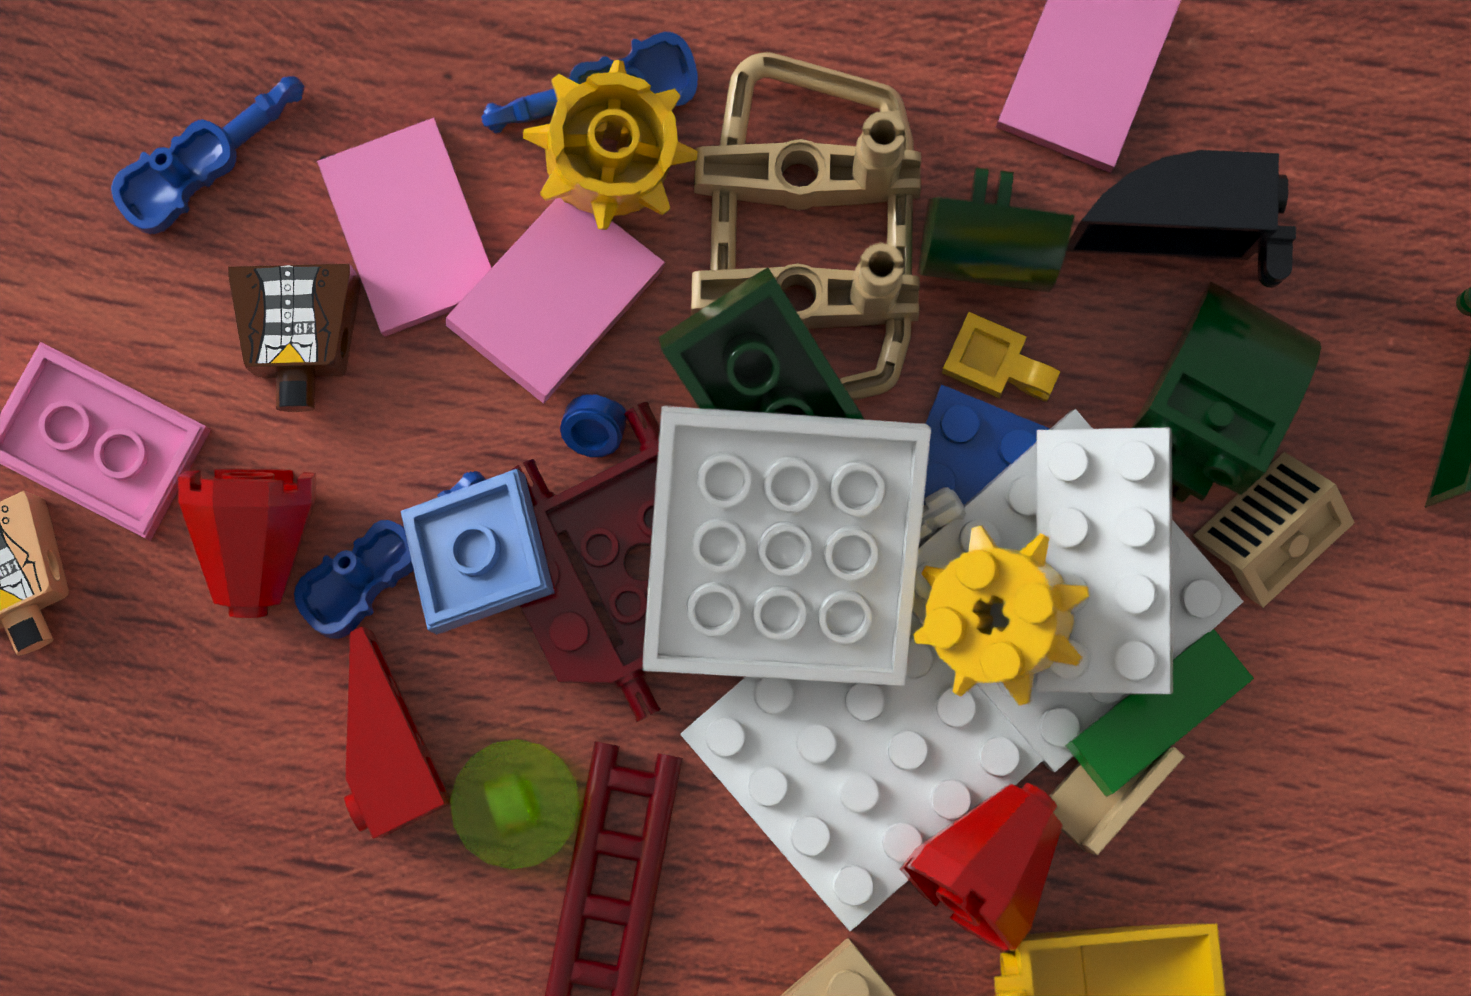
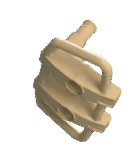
M775 53L754 54L743 60L731 76L720 145L702 146L695 149L698 151L697 160H695L694 193L712 196L710 270L692 273L691 316L765 269H736L737 200L782 205L794 210H804L815 206L888 202L887 244L878 243L868 247L862 254L855 271L813 268L799 263L785 267L769 268L782 290L790 286L799 285L806 287L813 294L815 301L812 306L804 311L797 312L807 329L886 324V335L876 369L839 378L853 401L885 393L897 383L911 339V322L918 321L920 277L912 275L913 199L919 198L921 192V152L914 151L913 137L903 100L895 89L886 84ZM762 78H771L880 110V112H876L867 118L863 124L862 131L864 132L858 138L856 146L820 144L803 139L792 140L787 143L745 144L754 85ZM804 164L813 169L817 177L811 184L797 187L788 183L782 174L791 165Z

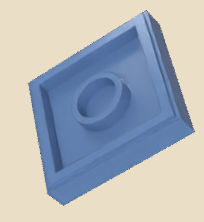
M518 469L400 511L428 631L437 635L555 593L526 477Z

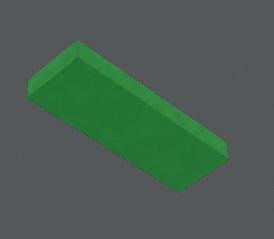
M1213 629L1173 659L1172 694L1130 693L1065 746L1103 794L1108 797L1254 678Z

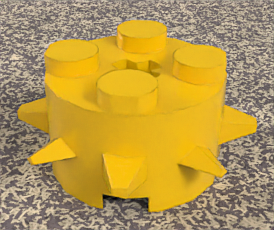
M614 60L608 73L590 75L586 78V82L581 84L561 74L552 78L551 83L558 102L556 103L550 124L526 128L523 131V139L545 149L549 178L540 191L543 199L549 201L561 198L564 202L574 205L579 210L594 214L597 228L600 230H607L614 216L627 215L631 212L639 211L643 207H647L662 216L668 212L670 205L663 184L670 166L695 161L698 156L697 150L678 142L676 119L672 111L681 97L675 89L654 94L650 90L651 85L645 80L628 75L624 62L620 60ZM610 138L616 140V150L618 152L604 150L603 146H601L603 139Z
M983 526L974 527L971 529L969 552L963 553L959 558L951 561L945 569L925 566L922 576L932 586L926 604L924 626L913 634L915 643L933 645L938 656L956 671L952 691L956 695L961 697L977 682H1002L1018 705L1021 706L1031 701L1033 676L1035 673L1049 668L1054 662L1078 666L1081 662L1082 656L1069 642L1074 626V615L1071 614V610L1089 598L1090 592L1088 586L1062 584L1065 583L1062 576L1046 562L1050 539L1048 536L1040 533L1026 547L1019 551L999 548ZM1004 600L1006 603L1002 613L1010 619L1009 625L1006 627H994V618L990 614L993 604H1002Z

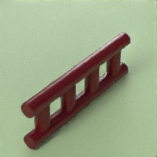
M594 741L545 996H571L573 984L612 991L611 996L638 995L683 758L657 753L654 772L618 766L616 762L620 746ZM611 791L649 798L642 836L604 829ZM598 855L636 862L629 900L591 893ZM586 919L624 926L617 965L579 958Z

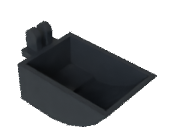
M1197 150L1163 157L1130 172L1104 192L1087 212L1069 239L1066 252L1249 260L1255 253H1258V280L1265 287H1276L1292 271L1293 241L1296 239V226H1278V214L1284 213L1288 200V178L1286 175L1279 174V153Z

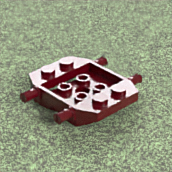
M648 402L637 405L648 427L646 429L643 427L634 407L624 413L641 445L639 448L640 453L557 495L549 491L535 464V459L523 462L533 482V486H530L526 478L555 593L522 604L520 607L558 682L612 684L617 689L621 688L636 718V723L648 718L637 697L638 693H640L650 715L661 710L643 677L646 675L645 671H643V650L649 579L645 581L636 580L627 573L625 567L626 557L633 548L641 545L651 547L660 426ZM517 465L516 467L511 469H518L519 471L524 473L520 465ZM566 531L623 644L614 647L558 537V535Z

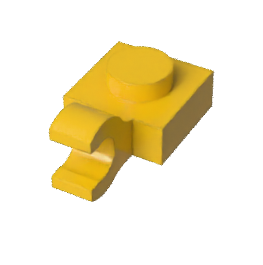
M968 312L943 367L942 374L997 398L1001 397L1007 382H1009L1024 393L1047 402L1061 371L1021 355L1020 353L1027 339L1026 336Z

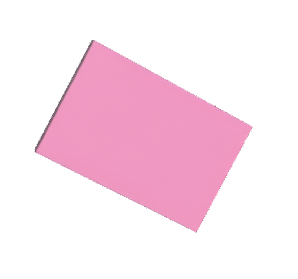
M1047 0L996 128L1111 173L1181 0Z
M434 118L317 161L380 332L384 337L451 312L492 268Z
M557 198L446 317V326L544 404L663 271L665 262L613 221H611L607 230H600L597 228L594 214L579 210L574 205L564 202L561 198Z
M40 342L0 413V464L151 540L179 490L178 476L189 471L211 429Z

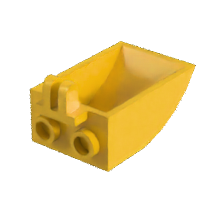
M1218 924L1141 925L1027 934L1016 950L1000 953L1001 976L994 977L996 996H1226Z

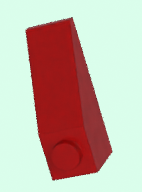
M360 627L350 632L345 779L352 793L345 796L344 801L357 829L360 832L369 829L374 839L385 837L453 802L373 631Z

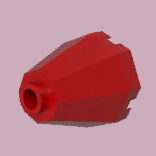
M214 469V479H201V470L186 471L179 475V505L213 603L229 607L230 617L259 618L268 616V606L280 605L283 600L316 499V473L304 471L297 478V483H293V470Z
M1025 783L1022 789L1009 784L918 846L900 870L918 892L935 907L941 901L954 912L950 919L961 928L1001 952H1006L1008 949L1011 951L1016 950L1032 928L1063 826L1054 814L1057 804L1044 791L1030 783Z

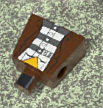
M350 264L228 267L229 283L245 368L259 378H276V410L284 412H308L315 410V377L342 376L347 369L360 293L359 275Z

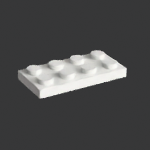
M1172 429L1037 430V536L1042 533L1050 538L1046 562L1062 576L1065 582L1062 584L1088 586L1090 592L1089 598L1071 610V614L1074 615V626L1069 642L1082 656L1081 662L1078 666L1054 662L1049 668L1037 672V692L1172 694Z

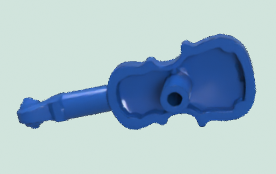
M661 32L643 41L632 39L630 53L626 57L619 59L624 62L626 73L645 80L651 85L650 90L654 94L675 89L681 96L676 106L685 105L690 101L697 90L698 74L692 51L686 41L681 36L672 32ZM603 56L597 62H581L573 67L569 79L581 84L586 82V78L590 75L608 73L614 60H610L608 56ZM554 89L517 98L503 107L495 103L487 104L481 116L483 126L497 134L502 132L503 128L509 123H526L553 115L556 103L558 102Z
M295 76L283 77L269 93L259 94L255 97L256 102L224 127H220L207 120H197L191 123L182 135L171 139L169 149L164 147L157 148L151 155L142 152L138 161L123 168L113 179L111 192L119 211L141 232L157 234L165 231L182 213L189 212L188 201L198 189L204 186L210 187L215 179L233 169L237 157L236 149L271 121L275 122L287 103L299 102L303 98L302 95L305 88L303 83Z
M478 471L466 472L450 490H443L437 497L486 480V478ZM380 520L374 523L364 537L357 538L354 541L352 551H341L334 559L328 555L324 556L319 566L310 570L299 579L295 586L294 599L299 612L311 627L330 639L348 636L351 631L356 629L364 617L371 616L374 613L372 603L381 591L388 587L393 588L399 579L414 571L404 526L390 520Z

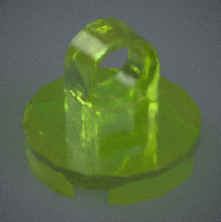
M520 739L492 743L471 756L456 776L450 799L453 827L466 849L487 864L507 869L536 866L560 852L574 832L581 808L577 780L565 760L544 745Z

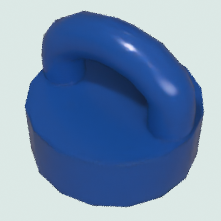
M582 395L574 398L567 405L560 425L561 437L567 446L578 454L587 457L610 455L620 446L627 418L624 416L626 409L615 400L599 395Z

